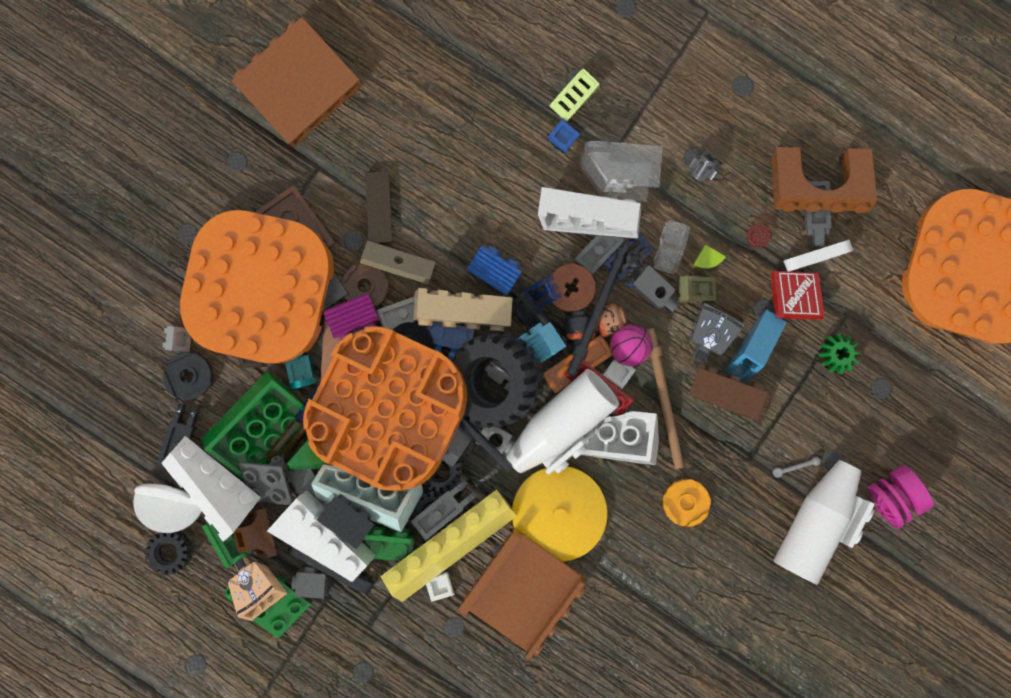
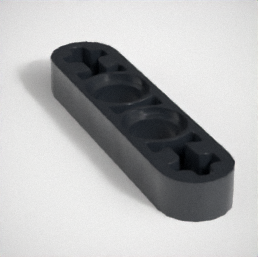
M291 545L287 550L294 557L361 593L369 594L375 584L371 578L362 573L351 582Z

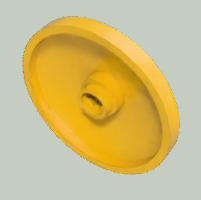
M567 466L559 474L554 471L548 475L545 472L547 470L545 467L531 474L519 487L512 506L513 511L517 515L513 519L514 528L561 561L574 560L588 553L602 537L607 522L606 501L596 482L581 470Z

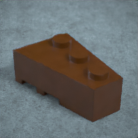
M707 366L705 370L698 369L689 393L691 397L732 411L740 416L751 418L762 424L772 398L768 392H765L766 387L756 383L748 386L742 383V378L729 374L728 378L719 375V370Z

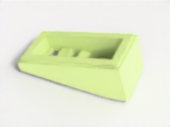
M582 68L550 104V107L567 122L599 89L600 84ZM581 80L590 87L589 90L580 83ZM576 87L584 95L580 97L573 88ZM567 94L577 101L575 105L566 97ZM561 101L571 109L569 112L559 104Z

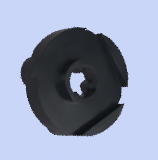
M184 352L173 356L168 361L166 370L163 373L164 385L168 392L185 400H193L203 396L213 385L211 365L200 354ZM187 369L194 374L191 382L183 380L185 370Z

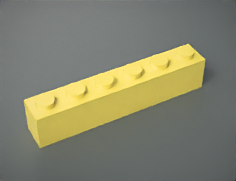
M495 490L380 577L390 594L403 602L517 517L507 500Z

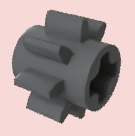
M703 152L702 155L696 153L689 164V167L692 168L690 171L691 175L702 182L706 181L707 178L712 181L720 169L717 165L718 159L709 152Z

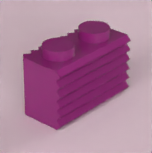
M368 293L323 311L332 336L335 339L340 338L342 340L350 333L354 334V331L359 329L364 330L366 327H377L376 322L381 321L372 298Z

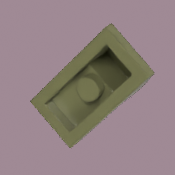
M680 277L678 281L680 302L716 301L715 277Z

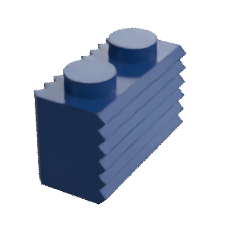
M490 245L487 248L481 246L467 267V272L507 296L522 274V271L519 269L521 265L511 258H508L506 261L499 257L501 252Z

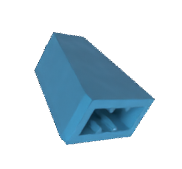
M768 310L763 312L752 325L724 371L742 378L743 383L748 381L765 366L787 322L781 318H776V314Z

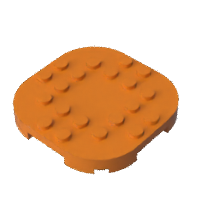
M962 189L948 193L933 201L923 211L918 220L917 226H919L908 268L904 270L902 276L904 298L912 308V313L921 322L932 328L947 330L981 340L983 343L988 344L1011 343V199L976 189Z
M227 211L210 219L200 229L193 242L181 293L180 314L189 335L199 345L208 350L262 363H287L295 360L304 352H308L315 344L321 332L322 326L319 325L329 280H333L334 274L332 254L322 240L323 238L311 228L298 222L249 211Z
M366 327L364 330L354 334L350 333L333 349L331 353L333 359L313 399H308L303 426L309 439L308 444L313 452L327 464H331L371 484L373 487L388 491L413 489L426 482L438 469L463 418L467 405V388L463 375L458 367L440 352L388 328Z

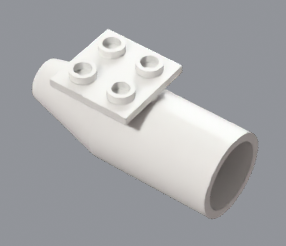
M838 460L806 496L773 562L818 585L839 542L853 548L854 544H857L862 537L863 532L861 530L865 522H869L873 516L875 504L856 496L861 470Z

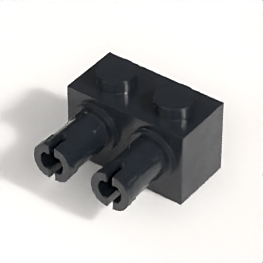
M331 494L314 516V519L351 547L357 549L374 526L369 521L371 516L360 508L356 511L350 507L352 502L342 494H339L338 497Z

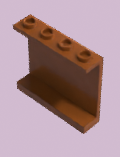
M303 17L292 21L288 25L286 32L281 36L274 37L270 41L269 47L263 52L260 51L254 55L252 62L246 68H240L235 73V78L231 80L292 148L296 147L362 87L357 76Z
M514 528L464 597L458 611L465 616L469 611L526 650L525 658L530 660L533 654L537 656L545 645L543 641L547 635L551 637L558 628L556 623L561 616L565 618L572 608L570 604L574 598L579 599L586 589L584 586L585 577Z

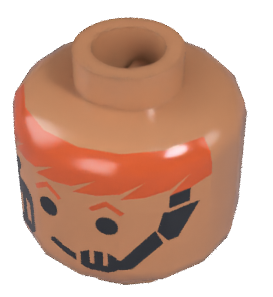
M616 303L607 304L595 330L599 331L603 337H608L624 325H627V318L623 307H618Z

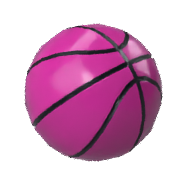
M626 325L613 334L610 341V351L613 358L621 365L629 367L638 366L644 363L650 356L652 340L648 332L642 327Z

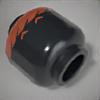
M588 311L570 312V316L564 319L565 338L569 341H574V345L579 344L591 316ZM596 330L594 331L592 339L596 336Z

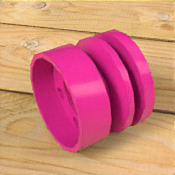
M903 464L888 474L891 484L881 478L877 481L878 486L873 483L867 488L877 511L897 530L904 526L903 521L907 523L912 521L909 509L920 516L934 506L933 500L924 484L911 469Z

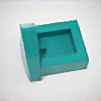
M309 355L297 357L295 360L285 363L290 389L304 388L318 382L317 377L314 378Z

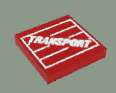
M773 271L771 273L776 318L822 320L825 317L819 273Z

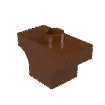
M266 508L250 511L246 522L234 531L238 552L252 550L257 554L258 558H269L277 555L273 541L274 535L267 532L271 524H269Z

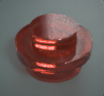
M755 224L748 229L746 238L752 247L761 248L769 243L771 234L765 225Z

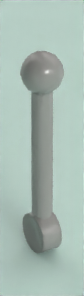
M815 456L807 462L783 469L775 468L772 474L779 478L786 472L810 465L818 466L821 463V459Z

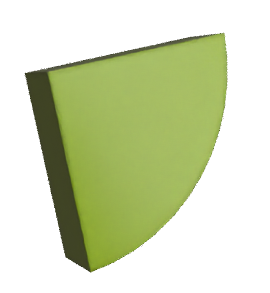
M704 245L693 266L699 269L712 268L720 264L726 256Z

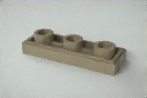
M367 241L360 260L361 264L425 284H429L436 263Z

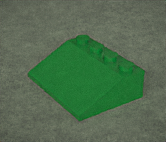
M267 370L201 438L204 450L243 479L238 463L246 462L269 465L271 461L266 459L265 454L294 418L303 423L306 404L282 381ZM297 427V428L294 430V432L290 435V437L286 440V442H285V443L282 445V447L278 450V452L275 454V456H278V455H279V453H280V452L283 450V448L286 446V443H287V442L295 435V433L299 430V427Z

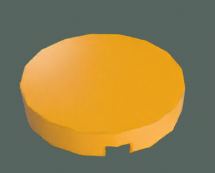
M680 479L673 482L666 489L663 496V508L666 515L675 524L692 527L700 524L709 513L711 498L707 489L701 483L692 479Z

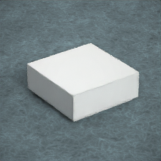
M614 359L603 373V376L623 389L636 369L621 365Z
M448 571L440 573L426 584L431 602L455 594Z

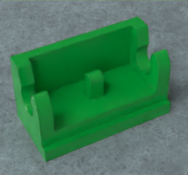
M208 523L202 526L225 568L230 567L238 560L254 552L252 550L238 552L234 533L225 541H222L218 536L219 532L213 524L210 525Z

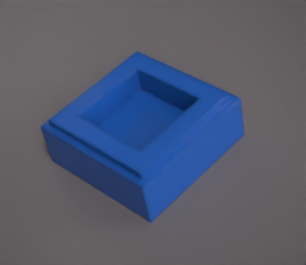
M562 119L547 139L566 153L580 136V133Z

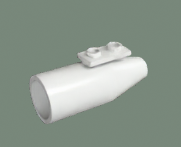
M586 369L533 415L506 455L507 460L519 473H523L543 463L547 468L545 472L548 475L554 471L559 474L569 465L566 462L572 456L576 459L586 451L584 446L590 441L587 438L584 439L583 436L619 407L615 394L595 372Z

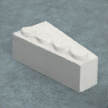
M186 436L162 462V465L177 484L190 495L189 499L192 503L198 505L202 510L207 522L210 525L213 524L219 532L218 536L222 541H225L234 533L261 498Z

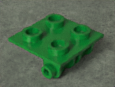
M282 576L277 578V580L286 590L287 594L253 619L254 622L277 638L311 605L305 598L295 597V591L286 585L287 581Z

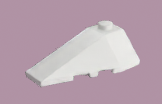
M632 411L614 417L609 416L583 436L584 439L587 438L590 442L584 446L586 451L582 455L656 465L659 437L658 418L655 413Z

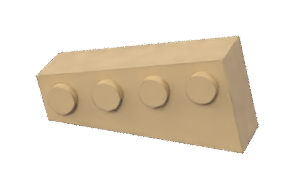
M418 288L415 291L413 321H418L420 326H433V322L442 323V327L457 328V324H464L466 329L480 330V326H490V331L503 332L504 328L511 326V297L492 295L474 297V294L463 292L450 295V292L444 290L427 293L425 288Z

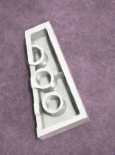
M542 187L538 216L544 230L638 238L641 204L631 199L618 200Z
M306 490L293 501L267 532L353 582L376 555L362 542L357 549L351 547L316 521L314 516L323 505Z

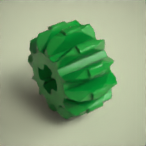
M841 333L835 334L834 338L832 336L826 337L828 344H820V347L825 351L818 353L819 357H825L821 365H829L828 371L834 372L836 370L838 374H843L844 370L852 371L853 367L851 364L859 363L858 359L854 358V356L861 354L859 350L854 351L858 343L856 341L850 343L851 336L846 335L842 337ZM836 350H842L840 352L843 353L842 358H837L839 354H836Z

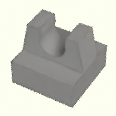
M173 326L164 328V333L167 335L166 342H163L162 347L165 350L190 352L191 336L186 328Z

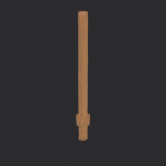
M647 329L646 331L652 340V351L648 358L652 360L675 469L684 468L660 357L662 356L661 346H658L655 329Z

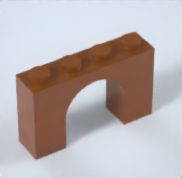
M776 147L771 158L774 209L786 212L794 210H807L808 212L830 210L834 213L842 211L865 213L870 211L877 201L872 149L848 148L841 160L843 186L835 190H821L812 186L803 175L800 147Z

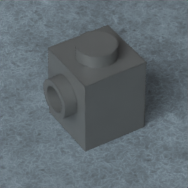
M305 565L292 578V589H295V597L324 599L328 593L329 575L311 565Z

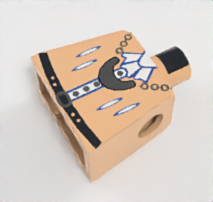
M242 558L235 563L238 574L229 580L228 585L238 618L252 621L287 594L286 590L266 565L257 562L250 563L248 558Z

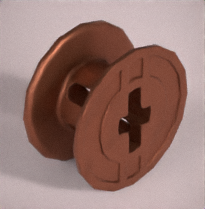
M565 264L557 268L551 275L547 285V294L551 303L558 310L567 313L578 312L592 301L595 294V281L586 268L577 264ZM575 279L578 281L575 287L577 293L572 292L567 298L564 296L567 290L565 284L570 285Z

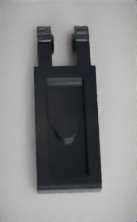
M179 403L177 405L173 419L169 423L156 467L166 469L162 462L185 436L192 440L195 430L194 426L199 416L198 408H193L190 411L187 424H183L180 421L185 412V404Z

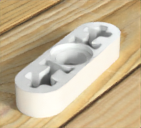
M850 240L784 260L787 272L852 252L853 248Z

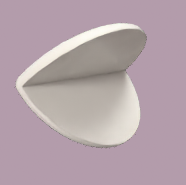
M150 483L138 485L134 490L133 504L135 514L143 525L153 531L172 533L183 530L193 524L202 512L198 505L192 503L189 499L190 495L186 491L172 486Z

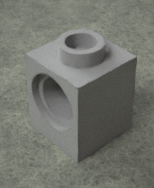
M484 427L481 432L488 440L492 434H500L503 437V443L495 447L502 454L503 452L508 454L514 441L510 440L512 434L500 427Z

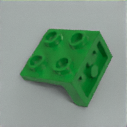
M374 525L364 538L366 540L365 545L376 555L374 559L402 561L413 552L415 533L410 532V528L405 527L402 532H398L396 530H386L384 525Z

